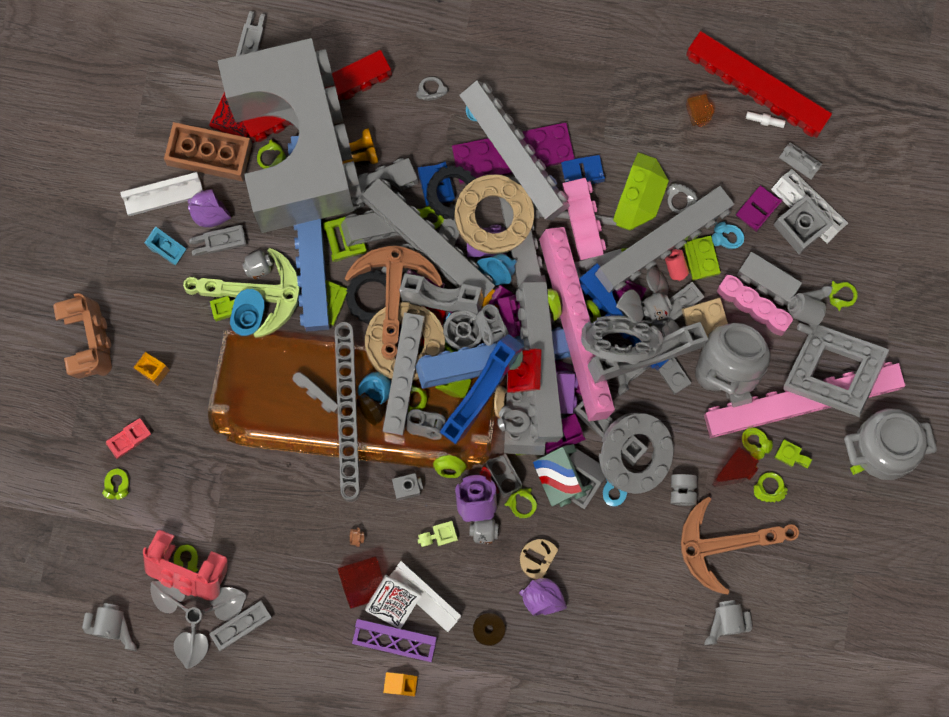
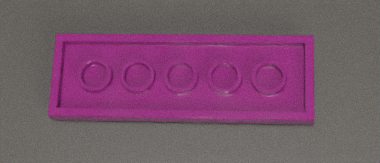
M566 123L522 131L525 136L523 138L524 141L533 147L536 152L534 154L535 157L540 159L546 167L559 165L561 162L574 159ZM489 138L452 146L456 167L460 166L464 170L470 171L471 175L475 176L476 179L486 175L505 176L513 174ZM459 179L460 185L465 184L462 180Z

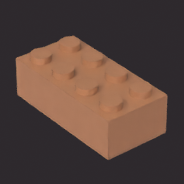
M173 122L164 161L167 166L243 182L252 143L250 138Z

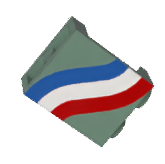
M574 444L563 446L533 462L551 506L560 505V507L569 505L572 503L571 499L575 498L577 500L587 495L586 491L592 489V485L582 487L569 455L576 452Z

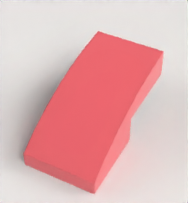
M139 418L123 428L122 432L107 440L106 445L116 459L142 443L151 433Z

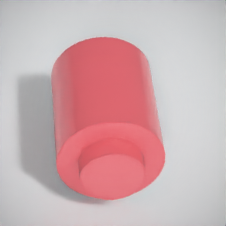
M674 249L671 250L672 254L665 259L670 278L681 281L688 276L689 269L683 251Z

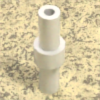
M747 111L746 119L760 122V125L764 126L773 125L784 128L785 120L773 118L765 113L761 115Z

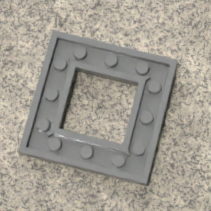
M817 325L816 332L808 335L784 384V390L860 417L889 355V349ZM825 350L861 362L849 390L812 377Z

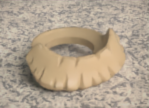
M501 385L497 387L494 396V409L498 418H500V410L504 407L505 393L507 392V389Z

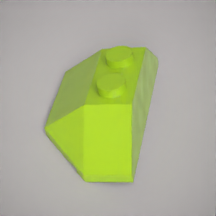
M637 153L613 218L618 227L631 231L656 218L669 182L656 158Z

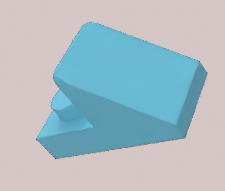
M157 227L153 229L145 241V245L152 252L158 253L174 265L177 264L186 250L185 247Z

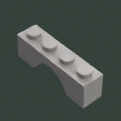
M400 158L394 161L393 165L388 167L381 166L369 175L364 173L358 176L361 194L377 178L380 180L384 179L399 191L418 184V178L409 158L405 160ZM361 196L351 198L354 211L364 207V202L360 199Z
M406 273L399 289L402 302L451 312L466 310L477 315L481 310L484 300L481 287L462 284L457 289H444L431 284L422 276Z
M583 401L574 410V413L601 438H603L608 427L614 422L610 416L607 419L588 421ZM633 435L623 444L621 456L634 466L647 452L648 448Z

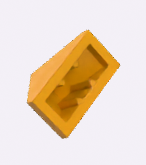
M146 352L133 367L157 386L170 371L164 363Z

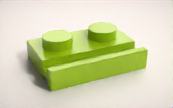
M711 236L688 241L683 246L692 281L720 275L721 272Z
M325 280L329 324L335 326L346 299L347 288Z

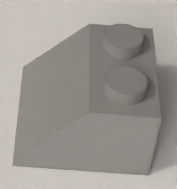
M808 195L780 216L774 223V227L798 254H801L833 225Z
M576 448V452L570 456V459L582 487L592 485V489L586 491L587 495L577 500L573 498L571 501L585 509L603 483L605 476L598 462Z

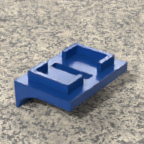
M600 155L561 162L565 182L582 179L580 164L584 166L587 182L590 181L591 184L605 182Z
M446 162L433 166L418 167L426 206L429 205L426 197L427 184H429L435 172H438L443 167L447 168ZM449 177L442 181L443 185L437 187V197L441 203H450L455 199Z

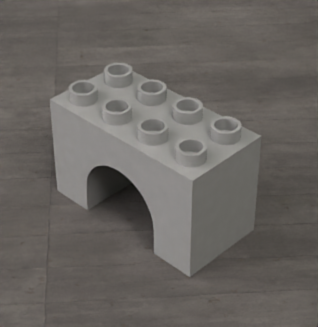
M312 38L218 60L226 99L236 123L262 116H274L285 119L299 130L298 142L292 153L283 162L267 169L244 174L252 210L261 232L265 233L354 211L351 198L362 196L354 161L342 163V161L353 158L345 125L333 126V124L344 121L326 49L315 51Z

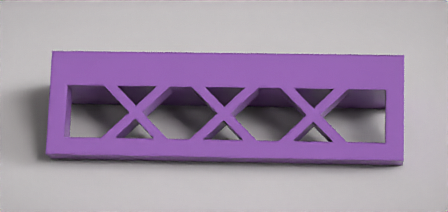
M357 619L352 644L432 662L437 637ZM360 629L369 631L372 639L366 643L357 641ZM372 632L379 633V634L374 637V635H373ZM383 634L388 635L392 641L386 647L380 646L376 640ZM405 639L409 641L412 648L405 652L400 651L396 643ZM372 641H375V643H376L377 645L369 644V643L372 642ZM411 641L418 642V644L414 646ZM421 644L431 645L428 657L419 655L416 648ZM394 645L397 650L391 649L390 647ZM414 649L416 654H412L409 652Z

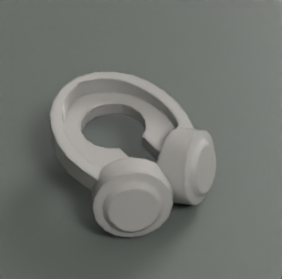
M504 406L500 410V418H498L497 423L502 432L522 434L529 429L530 419L524 412L511 410L508 406ZM516 417H520L524 421L520 427H515L512 423L506 422L508 418L514 419Z

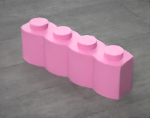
M586 178L562 183L563 192L568 198L567 203L570 205L567 209L579 260L604 255L603 251L606 250L604 239L599 237V232L602 231L599 220L595 219L594 212H597L595 200L591 201L590 193H593L591 182H587Z
M727 275L717 289V293L721 298L733 302L740 311L749 313L756 322L766 324L767 328L776 335L782 336L793 321L788 312L777 309L770 300L760 297L754 289L743 286L742 282L732 275Z

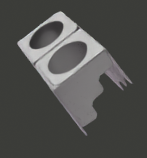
M504 453V456L489 459L486 462V467L503 498L522 489V483L506 453ZM497 461L503 462L506 466V471L502 475H496L492 471V465ZM505 479H512L515 482V489L509 493L504 492L501 487Z

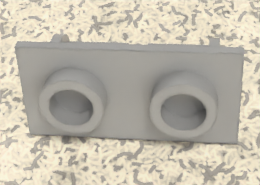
M791 142L785 147L779 157L810 180L822 166L819 161Z

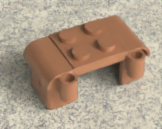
M79 293L74 294L75 298L55 303L53 308L56 321L64 319L65 325L84 321L89 350L64 358L67 374L78 379L95 374L100 376L107 375L112 368L109 350L111 342L106 335L107 322L101 316L99 304Z

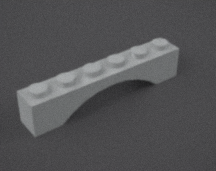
M404 312L383 432L404 435L425 316Z
M698 322L663 337L660 353L648 360L639 361L638 364H629L628 362L609 363L606 359L595 356L587 366L596 384L701 349L709 339L701 322Z

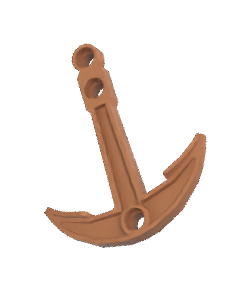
M386 246L371 250L351 266L345 277V280L348 282L360 274L370 272L371 267H386V309L382 333V343L384 345L381 349L382 356L386 360H393L398 350L396 345L398 344L399 289L403 268L418 270L417 273L430 279L439 287L443 285L440 275L431 262L420 253L400 246ZM396 252L399 256L395 258L392 256V253ZM393 328L394 332L390 334L387 332V329ZM386 348H393V352L388 353Z
M707 497L694 507L682 528L681 553L691 575L704 587L717 593L728 595L729 590L717 580L712 571L708 572L704 561L705 556L756 545L778 544L784 540L794 541L799 535V530L795 525L790 524L784 528L778 526L761 529L754 533L702 540L700 539L699 525L702 524L705 510L711 501V498ZM787 530H791L793 532L792 537L787 536ZM771 533L773 540H768L766 535ZM688 547L694 548V554L687 552Z

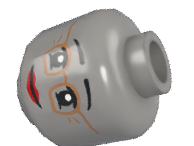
M657 293L644 300L642 310L646 319L650 317L653 322H657L669 317L670 310H673L667 295L663 296V294Z

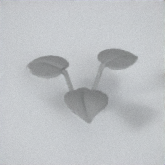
M652 267L647 271L646 275L648 286L653 291L652 295L661 293L663 296L668 295V284L665 276L658 268ZM626 291L619 299L616 307L622 310L621 312L624 316L629 317L635 323L641 322L645 317L642 310L644 301L641 302L636 291ZM644 320L645 324H662V334L664 337L680 329L673 320L668 321V323L666 321L653 322L652 320Z
M159 581L151 582V596L156 607L160 611L170 614L179 606L186 612V620L191 623L192 633L183 632L174 641V652L186 669L197 665L204 658L208 650L207 637L203 634H195V625L201 622L203 614L215 610L217 618L230 621L239 615L246 599V594L231 587L220 588L219 596L214 600H210L213 607L204 610L195 607L188 609L180 603L184 600L185 595L179 589L165 587Z

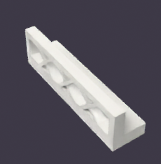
M793 169L782 176L771 189L790 208L806 196V192L810 196L809 198L833 224L820 236L827 244L848 224Z
M195 172L120 193L125 203L127 215L132 216L188 201L196 193L203 191L200 177Z
M400 561L389 577L421 593V597L416 604L443 629L449 632L461 619V615Z

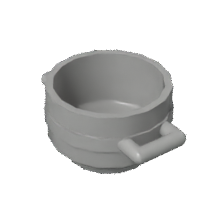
M733 323L716 327L709 334V340L704 344L699 355L698 365L701 374L705 377L707 383L729 394H744L753 391L766 374L771 355L767 343L758 331L745 324Z
M886 408L872 414L860 426L856 434H849L844 437L851 465H860L870 475L881 480H895L909 474L920 464L925 454L937 451L931 425L929 423H920L912 414L901 409Z

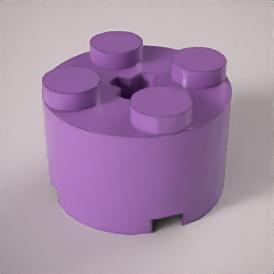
M471 475L465 477L460 485L459 483L457 484L455 489L457 511L464 521L490 520L494 517L497 509L496 486L492 480L490 482L482 475Z

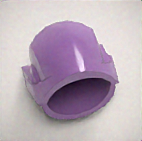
M213 189L198 192L191 199H188L190 215L194 222L201 227H214L231 219L229 212L222 201L218 200Z
M548 578L532 580L525 590L519 592L523 596L525 606L533 616L540 614L548 615L567 608L560 588L554 581Z

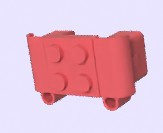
M158 530L149 548L144 547L143 549L146 574L159 580L165 587L179 589L184 595L190 596L191 594L209 601L216 599L220 594V585L228 570L227 558L211 551L198 573L169 562L176 547L171 544L175 536Z

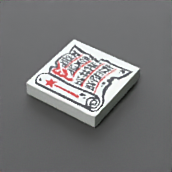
M385 575L367 604L365 611L401 629L420 599L421 593Z

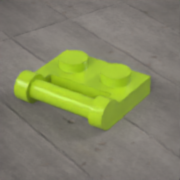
M345 217L322 224L331 247L332 262L367 253L364 243L347 247L341 227ZM335 227L340 228L346 251L340 252L334 232Z

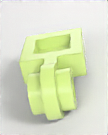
M452 521L433 526L434 535H430V532L418 535V544H421V547L433 544V539H436L438 546L458 541Z

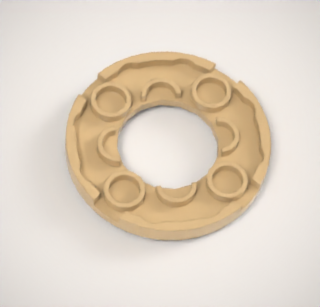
M502 175L482 176L471 181L460 193L454 212L455 224L464 241L474 249L488 254L509 252L526 239L534 221L533 203L524 188L508 177ZM498 196L510 204L513 210V221L507 230L501 233H489L478 226L475 220V209L477 204L486 197Z
M400 302L398 311L399 325L403 322L404 312L425 316L423 328L425 343L421 354L417 357V362L425 355L433 357L444 352L445 338L442 325L437 317L423 306ZM385 307L371 319L365 335V349L373 367L384 376L392 379L396 358L386 360L381 353L382 346L384 345L382 343ZM416 368L413 380L419 379Z

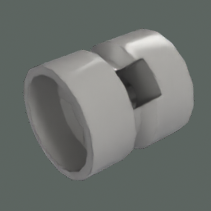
M688 474L672 475L671 487L674 491L671 492V504L682 506L697 505V493L694 491L697 488V476ZM681 490H687V494L681 493Z

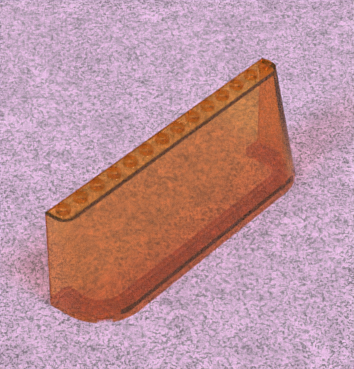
M224 330L208 406V419L213 431L216 434L222 433L227 436V441L242 446L339 457L338 413L336 414L333 411L328 413L320 406L323 403L321 400L311 398L306 393L308 389L299 387L292 379L294 374L301 372V374L308 377L337 403L335 342L304 340L295 337L286 338L277 335L255 338L254 333L248 336H241L234 331ZM354 344L357 401L359 397L365 394L364 392L360 396L358 395L357 390L360 382L367 374L378 371L369 361L365 347ZM344 348L340 351V355L346 357L351 351L348 348ZM387 349V351L391 353L393 349ZM343 368L340 374L345 377L349 376L351 369ZM478 377L471 378L468 392L473 387ZM419 379L413 380L412 384L422 389ZM436 386L424 388L423 390L427 395V403L422 411L441 414L446 418L447 422L464 398L451 397L436 389ZM348 387L341 391L343 396H349L352 393V389ZM413 392L410 395L409 405L417 407L421 403V395L419 392ZM495 392L466 436L456 444L443 434L439 440L412 435L406 430V427L404 435L383 432L388 400L380 404L381 402L370 398L382 416V421L375 426L368 422L357 404L359 460L434 468L433 463L437 458L452 455L465 462V470L472 469L473 465L476 464L483 465L487 462L491 453L495 420ZM346 407L343 409L342 414L350 416L353 409ZM346 427L343 430V435H352L353 428ZM345 448L343 454L345 456L353 455L354 448Z

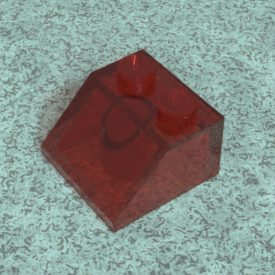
M739 447L712 485L718 487L743 483L746 479L750 480L759 469L756 466L759 461Z
M376 556L337 568L350 609L368 604L383 580Z

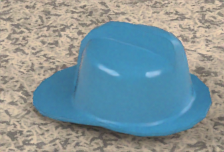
M500 253L493 257L482 258L477 261L476 265L482 274L485 273L492 278L494 285H501L511 282V277L515 272L514 265L517 261Z
M245 289L236 296L230 317L231 328L236 334L248 336L258 330L262 321L265 303L263 296L258 291Z

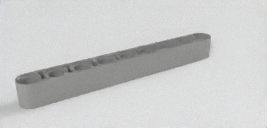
M341 322L335 327L340 488L342 497L348 502H354L360 496L354 333L349 323ZM342 329L350 331L346 337H341L339 332ZM344 348H348L351 351L346 357L340 355V351ZM349 368L351 373L345 377L340 374L341 370ZM346 387L352 389V393L349 396L341 394V391ZM344 408H352V414L344 416L342 414ZM346 427H351L354 431L352 435L345 436L343 435V430ZM347 447L354 448L353 455L345 456L343 454L344 449ZM353 467L355 469L354 475L346 476L344 474L345 469ZM348 487H354L356 493L349 497L345 495V490Z

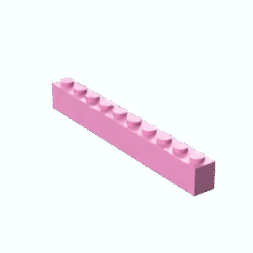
M564 227L546 229L539 238L552 289L557 291L562 311L560 318L588 421L607 419L615 411L607 380L595 384L587 366L596 355L586 351L581 342L582 328L586 323L590 322L566 231Z
M892 362L884 363L869 398L898 391L905 387L899 363L894 365ZM848 372L842 375L843 378L835 379V377L823 379V381L849 390L856 374ZM785 390L784 393L780 394L777 391L765 394L766 397L758 399V396L752 397V403L734 408L731 403H728L727 407L722 409L719 406L709 408L704 418L709 436L714 438L831 407Z

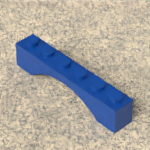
M598 264L594 265L579 278L582 293L588 294L598 309H602L605 312V316H624L619 308L616 307L617 304L612 291L609 293L595 275L600 266ZM619 332L624 339L628 338L633 343L632 347L641 342L634 335ZM670 359L650 365L649 367L655 368L658 371Z
M509 334L499 340L477 381L448 418L440 431L441 434L454 444L466 436L525 347L523 344Z

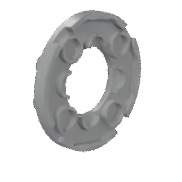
M604 316L597 318V321L593 323L588 322L584 325L581 342L586 351L606 359L609 363L628 362L629 364H638L639 361L648 360L660 353L663 336L658 328L654 325L650 327L644 323V320L635 323L627 316ZM621 332L634 335L641 342L637 343L633 348H631V345L627 348H621L616 344L613 347L609 341L603 340L602 337L610 333Z
M644 413L623 415L608 427L602 438L603 445L601 454L599 453L600 466L607 481L615 488L627 493H644L659 485L667 475L673 459V442L666 426L656 417ZM635 434L646 435L651 440L654 448L651 464L639 473L628 471L621 460L623 444L629 437Z

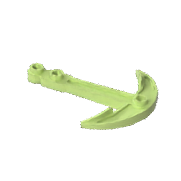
M271 248L267 251L273 258L279 275H281L280 285L224 282L218 279L207 278L197 280L194 277L187 278L183 283L186 293L190 295L199 293L201 296H229L236 298L241 291L254 289L263 296L265 302L277 303L274 314L270 313L263 325L254 333L255 338L271 334L284 325L296 309L300 293L297 274L289 260ZM193 285L196 286L195 289H192V290L189 289L190 286H193ZM214 287L215 290L210 292L209 289ZM288 295H293V298L287 299L286 297Z

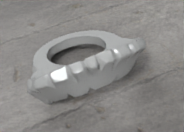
M427 77L419 84L416 97L427 101L436 100L446 95L448 88L443 85L440 79ZM428 81L437 82L439 85L437 93L428 94L423 89L424 84Z
M672 184L666 191L668 194V207L678 214L698 200L696 193L692 192V189L681 184ZM679 192L685 193L688 200L687 206L681 210L675 209L672 206V198Z

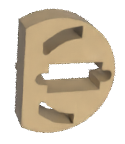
M543 539L529 542L523 548L520 555V565L523 572L534 580L543 578L558 551L556 546ZM542 542L548 546L550 554H547L545 547L541 545ZM531 549L545 557L544 561H546V564L541 563L539 565L525 557L526 554L523 551ZM526 570H540V572L532 574L526 572Z

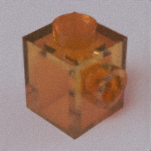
M703 94L687 99L686 108L692 126L698 125V127L709 124L713 116L712 114H714V107L712 103L708 102L707 95Z

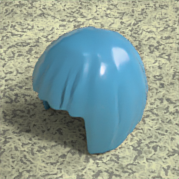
M380 372L369 373L360 382L357 390L358 395L360 396L365 392L369 398L377 400L382 404L389 398L392 381Z

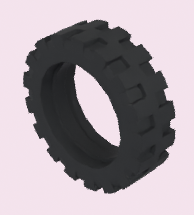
M443 167L438 172H435L430 179L426 197L430 208L435 211L436 215L443 216L444 219L455 220V208H448L439 201L437 187L440 182L449 177L458 178L466 185L476 178L471 175L470 171L464 170L463 167Z
M378 270L363 273L353 278L346 290L347 306L351 314L357 320L363 321L366 324H369L378 312L368 313L363 311L356 302V294L358 289L367 282H378L386 287V273L383 274Z

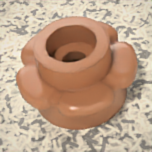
M357 527V529L350 530V545L359 547L360 543H364V532L360 531V528Z

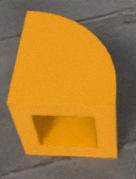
M386 672L383 693L415 697L417 676Z

